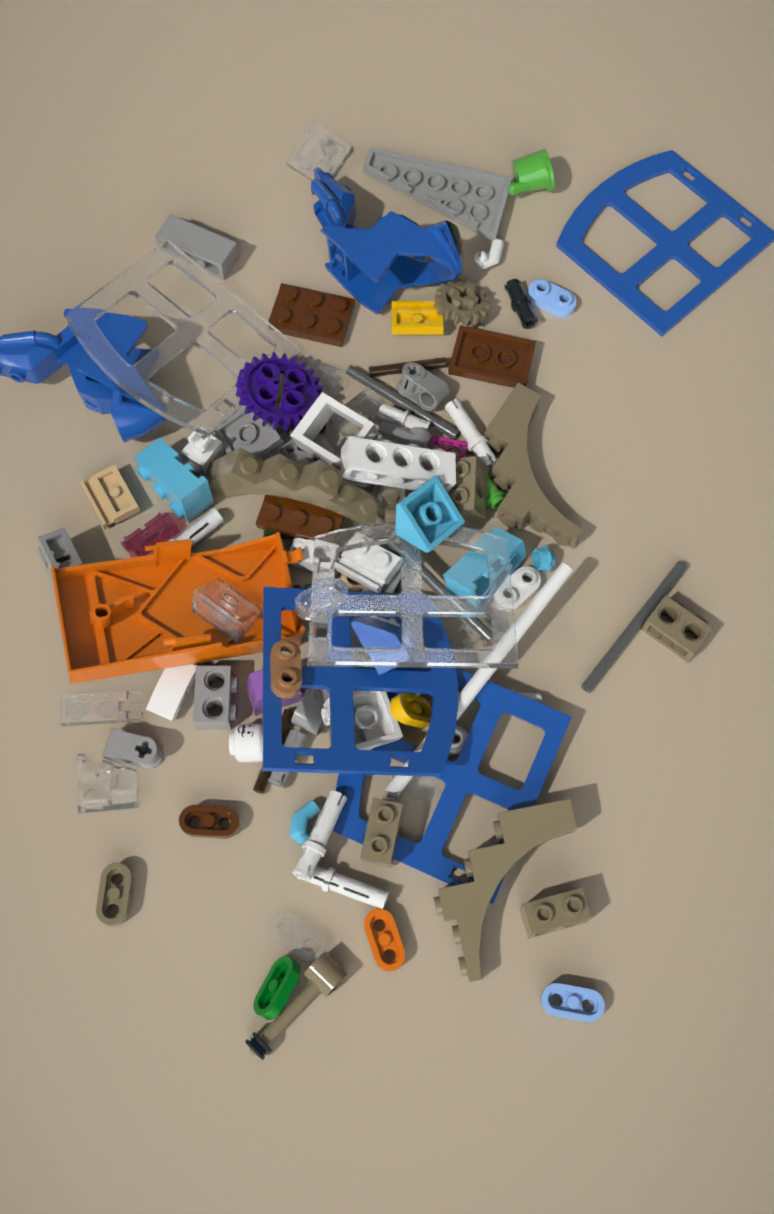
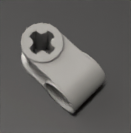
M409 362L403 366V377L397 384L399 394L410 399L426 411L434 410L448 397L449 386L443 379L430 373L418 363Z
M111 728L102 757L119 764L153 769L161 764L163 752L154 740L149 737L133 734L118 728ZM150 749L152 750L151 754H146L144 757L142 756L143 752H148Z

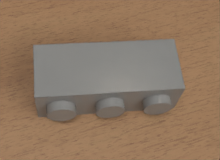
M171 214L155 236L160 253L222 280L226 279L239 259L237 243L231 238L220 236L206 227H199L190 223L185 218H178Z

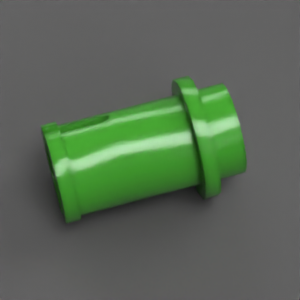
M488 474L487 506L496 510L499 509V505L506 494L497 488Z

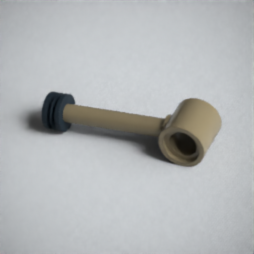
M326 951L304 973L310 983L260 1035L253 1032V1038L245 1041L253 1055H257L263 1060L265 1058L264 1054L267 1055L266 1051L269 1053L272 1051L268 1046L270 1042L319 991L325 997H328L347 977L348 973Z

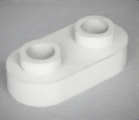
M529 566L516 570L494 596V607L503 614H511L517 611L539 589L541 583L539 572ZM528 576L532 581L525 582L522 578ZM509 594L513 599L505 600L503 595Z

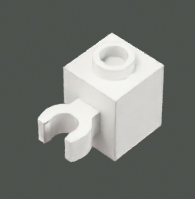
M200 428L198 431L194 430L188 437L189 443L181 451L184 464L189 463L193 466L194 470L192 473L194 475L199 473L205 477L210 463L224 456L225 451L222 441Z

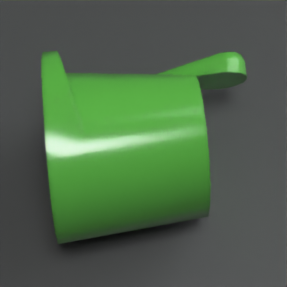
M546 149L512 160L514 183L508 187L510 195L514 196L518 193L543 189L548 192L554 191V172Z

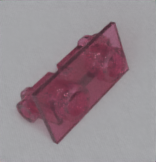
M159 512L156 517L144 524L145 529L141 530L138 528L127 537H123L124 541L120 544L126 552L128 551L131 558L146 556L153 550L145 551V546L155 545L156 542H166L180 531L169 512H164L163 514Z

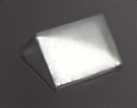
M220 578L196 588L192 593V612L235 643H238L263 614L262 608Z

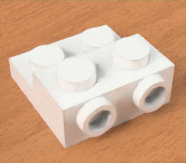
M353 692L355 747L359 750H372L374 747L398 741L403 737L398 721L393 718L390 712L391 703L386 692ZM328 698L323 704L324 708L321 710V716L325 725H330V700Z

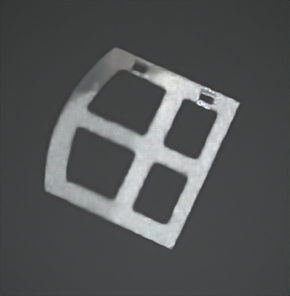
M168 239L66 314L69 326L87 354L121 389L162 417L206 436L213 434L242 407L239 405L240 397L236 396V384L210 407L202 410L165 392L152 384L149 379L189 346L193 345L237 380L240 369H244L246 362L209 332L213 326L228 314H234L274 347V350L267 355L268 358H271L273 352L276 353L278 358H282V355L285 353L287 360L291 361L293 357H298L302 352L300 347ZM168 265H174L215 300L195 316H190L149 283L148 280ZM129 295L138 298L176 330L134 365L128 364L119 355L95 322ZM224 402L230 408L222 414L217 407Z
M396 522L359 525L315 536L307 666L518 669L507 538L460 526L439 545L484 554L487 557L489 595L433 596L425 595L422 592L421 549L395 534ZM391 543L401 545V593L399 595H344L334 593L335 556L337 553L374 545ZM320 562H330V570H320ZM336 616L399 617L402 620V645L399 648L332 646L333 618ZM425 617L489 618L492 624L493 648H426L423 645V619ZM317 628H327V637L316 638Z

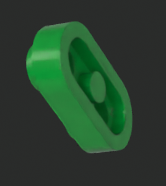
M282 956L275 961L255 997L253 1008L257 1015L266 1020H272L283 1011L291 992L300 979L301 967L297 961L289 956Z

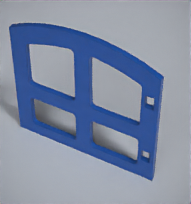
M670 150L635 162L616 172L596 187L575 209L565 224L556 247L662 337L774 241V231L677 153ZM686 171L695 179L690 181L683 173ZM669 173L707 204L676 230L670 231L624 192L652 178ZM606 207L615 209L657 245L624 273L616 272L582 243L588 229ZM743 216L752 225L748 227L739 219ZM726 218L750 237L751 240L722 265L713 267L688 245L717 220ZM676 260L701 282L669 310L663 311L643 295L637 287L668 261Z
M263 587L262 771L440 777L450 753L456 729L458 681L448 636L429 597ZM369 604L404 617H410L420 632L431 671L389 670L379 675L376 669L354 668L351 657L350 615L358 614L364 606ZM284 610L323 612L327 615L329 665L327 667L302 666L301 688L326 689L329 692L331 747L327 749L285 747L282 744V698L276 696L271 690L270 653L273 645L281 641V612ZM288 677L282 678V680L285 681V682H291V681H292V680H291L290 678H288ZM380 691L430 694L433 698L432 711L422 751L357 749L354 738L353 692ZM296 755L313 756L314 764L295 763ZM391 758L408 759V767L390 766Z
M416 650L410 661L397 666L395 669L399 671H431L427 654ZM456 667L458 693H460L473 677V674ZM487 681L474 698V700L480 703V708L458 758L455 761L447 759L440 777H435L445 783V788L422 840L419 843H413L398 836L394 860L451 886L465 884L449 876L454 867L465 871V866L444 857L442 849L465 797L468 794H473L508 811L535 806L572 718L567 714L490 681ZM386 692V693H387V696H388L389 701H390V703H391V700H392L393 697H395V696H397V695H399V694H401V693H403V692ZM502 714L511 715L539 727L545 733L525 783L520 790L513 789L478 772L479 764ZM400 739L374 747L372 750L414 752L418 746ZM392 758V759L397 760V761H399V762H401V763H403V764H405V762L408 760V759H395V758ZM339 774L336 791L341 793L342 796L345 795L347 801L341 810L333 831L363 845L368 823L360 818L361 793L365 774ZM469 877L468 883L474 882L473 877ZM503 879L498 884L489 903H494Z

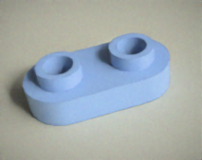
M544 279L534 280L529 285L527 295L530 297L533 305L562 318L573 314L576 307V297L570 291Z
M553 983L543 990L540 998L541 1006L547 1014L575 1021L594 1022L601 1018L605 1010L603 997L597 991L583 987ZM553 994L561 997L562 1002L560 1006H554L551 1003V996ZM584 1000L592 1003L593 1008L591 1012L583 1010L582 1002Z

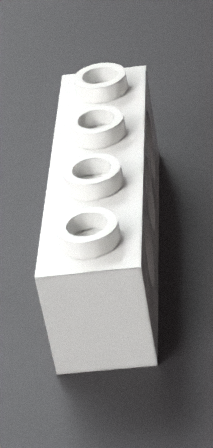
M349 436L341 448L342 478L357 482L416 490L432 476L437 475L448 493L456 484V455L443 449L420 448L415 444L402 445L395 444L389 440L377 441L367 439L364 436Z

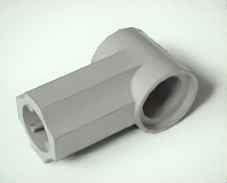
M385 420L381 422L378 428V441L389 440L395 444L402 445L415 444L420 448L428 449L433 439L432 435L422 428L413 427L410 430Z

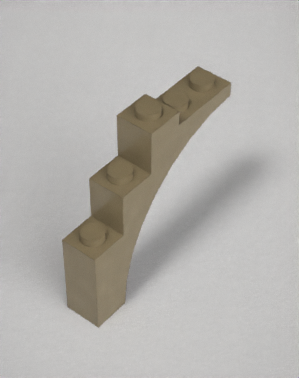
M517 383L485 430V437L488 439L487 444L494 452L502 453L492 467L491 479L500 489L509 490L499 505L497 518L505 526L515 527L520 531L525 523H528L533 530L539 533L544 532L553 537L558 544L574 549L583 529L565 518L549 502L538 486L530 466L527 450L528 429L538 410L541 394Z
M240 447L212 461L205 476L210 490L224 498L241 494H264L290 498L331 510L368 528L375 525L382 501L343 479V472L321 459L303 467L282 454L263 461Z
M571 799L498 813V821H494L493 826L496 839H502L503 844L469 850V858L463 859L467 878L473 877L474 882L438 889L439 896L433 897L437 916L443 915L444 921L457 920V925L452 926L455 945H462L464 956L458 957L461 976H468L469 982L482 980L479 956L481 928L488 904L498 884L512 866L531 850L551 839L574 833L577 830Z

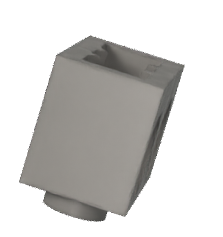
M65 527L38 537V553L52 581L51 565H54V569L83 565Z
M196 666L193 723L197 730H232V721L237 720V703H233V693H238L239 681L238 675H234L231 666ZM217 679L225 681L223 686L218 689L210 687L211 683ZM212 708H223V712L219 716H209Z

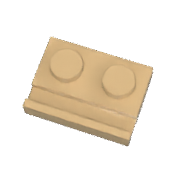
M115 464L92 475L91 479L85 482L83 480L80 481L105 529L109 528L108 525L114 522L117 524L140 512L135 499Z

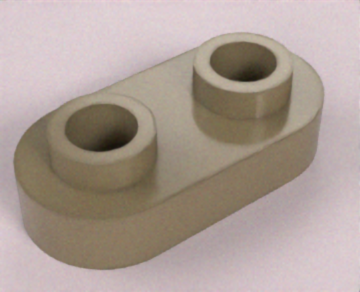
M122 863L108 865L101 874L96 914L98 919L108 926L122 924L129 914L134 878L132 871ZM117 875H122L123 882L119 885H114V878ZM117 905L119 908L118 913L115 916H110V908Z

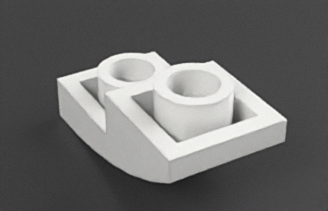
M189 664L165 668L146 710L171 721L176 720L185 694L190 693L195 680L196 666L199 665Z

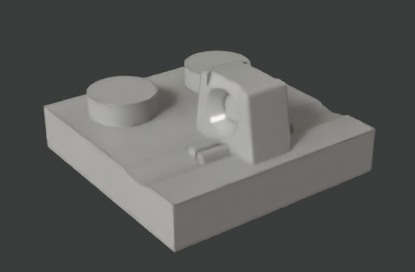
M246 405L213 428L219 440L222 441L227 454L241 447L261 459L284 443L278 430H273L272 423L268 422L263 427V420L261 418L256 421L252 420L253 412L245 414Z

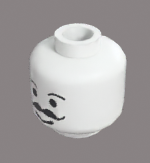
M240 724L235 728L234 732H230L229 752L230 755L235 756L238 762H262V724Z

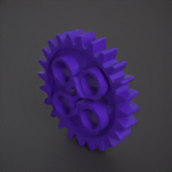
M275 352L272 353L271 358L262 353L260 360L254 356L251 363L246 362L244 369H240L235 386L237 387L236 396L240 397V406L246 405L245 414L254 413L253 421L261 418L263 420V427L269 422L272 423L273 430H276L278 425H282L284 431H287L290 424L294 429L297 427L323 390V386L318 385L320 378L312 377L313 369H304L305 362L299 365L296 364L297 357H293L290 361L287 360L285 353L282 355V358H278ZM280 374H283L284 379L280 393L281 400L279 409H276L275 405L279 391L278 383Z

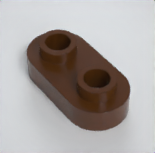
M190 805L181 812L179 825L183 832L191 837L228 839L238 832L240 819L237 813L229 807ZM193 818H200L201 822L197 827L190 825ZM222 820H230L228 828L223 829L220 827Z

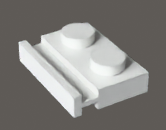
M357 534L341 554L342 558L338 563L335 562L333 566L336 571L370 590L382 593L381 589L385 584L388 585L403 565L401 557Z

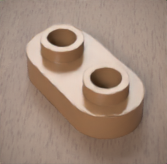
M281 640L273 645L270 653V686L276 696L290 699L299 693L302 684L301 650L296 643L290 640ZM282 651H287L290 655H284ZM288 677V678H290L292 681H291V682H285V681L282 680V678Z

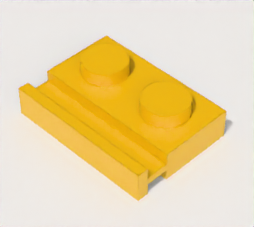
M392 301V335H443V315L437 314L438 308H434L435 301Z

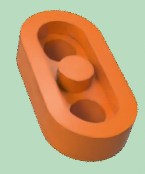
M374 909L365 917L364 930L377 966L383 971L393 972L403 965L405 949L391 913L384 909ZM376 921H383L385 923L383 931H376L373 925ZM388 950H392L396 954L395 959L391 962L384 959V953Z

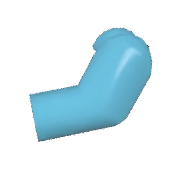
M312 799L291 817L290 836L300 845H303V842L307 841L311 835L307 831L308 821L321 811Z

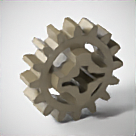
M458 278L457 283L449 280L447 285L440 284V288L436 290L434 308H438V315H445V321L453 320L454 325L462 322L464 327H467L468 322H471L476 326L478 320L483 322L485 316L488 315L491 299L486 297V290H479V284L472 285L471 280L462 283L461 279Z

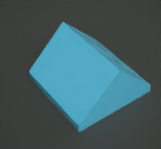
M437 475L432 476L396 504L395 534L426 553L433 550L465 523Z

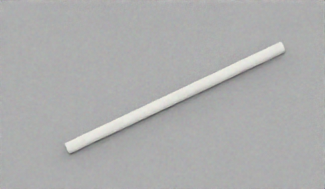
M561 563L458 694L457 720L573 572L567 564ZM426 737L414 752L422 751ZM408 760L402 767H408ZM395 775L384 790L396 799L413 776Z

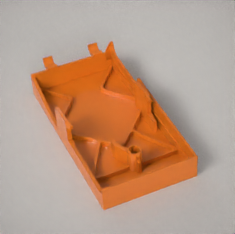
M276 532L274 535L218 550L191 553V539L156 542L155 545L145 546V551L153 550V555L54 569V565H51L70 684L263 652V587L294 588L288 564L298 563L303 560L301 547L294 551H286L280 533ZM282 611L281 640H290L300 646L305 631L302 621L316 617L317 612Z

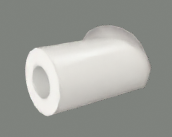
M494 239L490 252L482 251L481 254L477 252L474 256L476 266L480 269H487L498 264L501 259L504 242L500 239Z

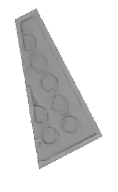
M372 147L369 148L364 163L365 174L491 241L497 239L509 195L508 187L512 184L513 177Z

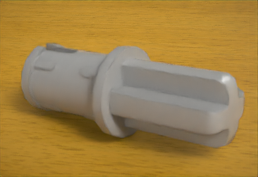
M292 729L284 746L302 748L306 735L299 730ZM296 755L295 763H299L297 761L298 755ZM272 771L268 782L285 789L291 772Z

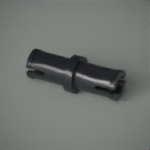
M519 279L509 280L504 288L510 297L512 310L517 313L524 329L534 327L538 319L530 306V297L525 295Z

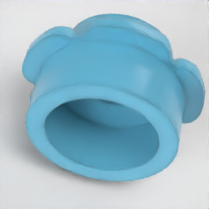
M542 545L541 548L533 550L532 563L537 571L549 572L552 566L555 565V554L553 550H549L548 546Z

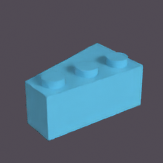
M159 438L134 456L138 465L136 471L145 482L149 480L154 485L152 489L161 500L166 498L169 501V507L177 518L183 517L188 523H191L214 505L208 480L203 475L198 479L192 473L194 470L193 466L189 463L184 464L179 459V454Z
M495 527L443 574L447 588L472 613L480 617L505 581L526 557L524 541Z

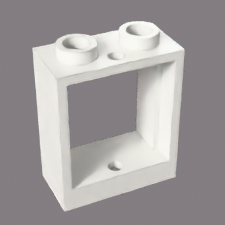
M322 392L290 436L299 448L341 471V459L313 442L332 414L335 412L360 427L362 430L357 436H364L367 439L378 441L379 433L373 422Z

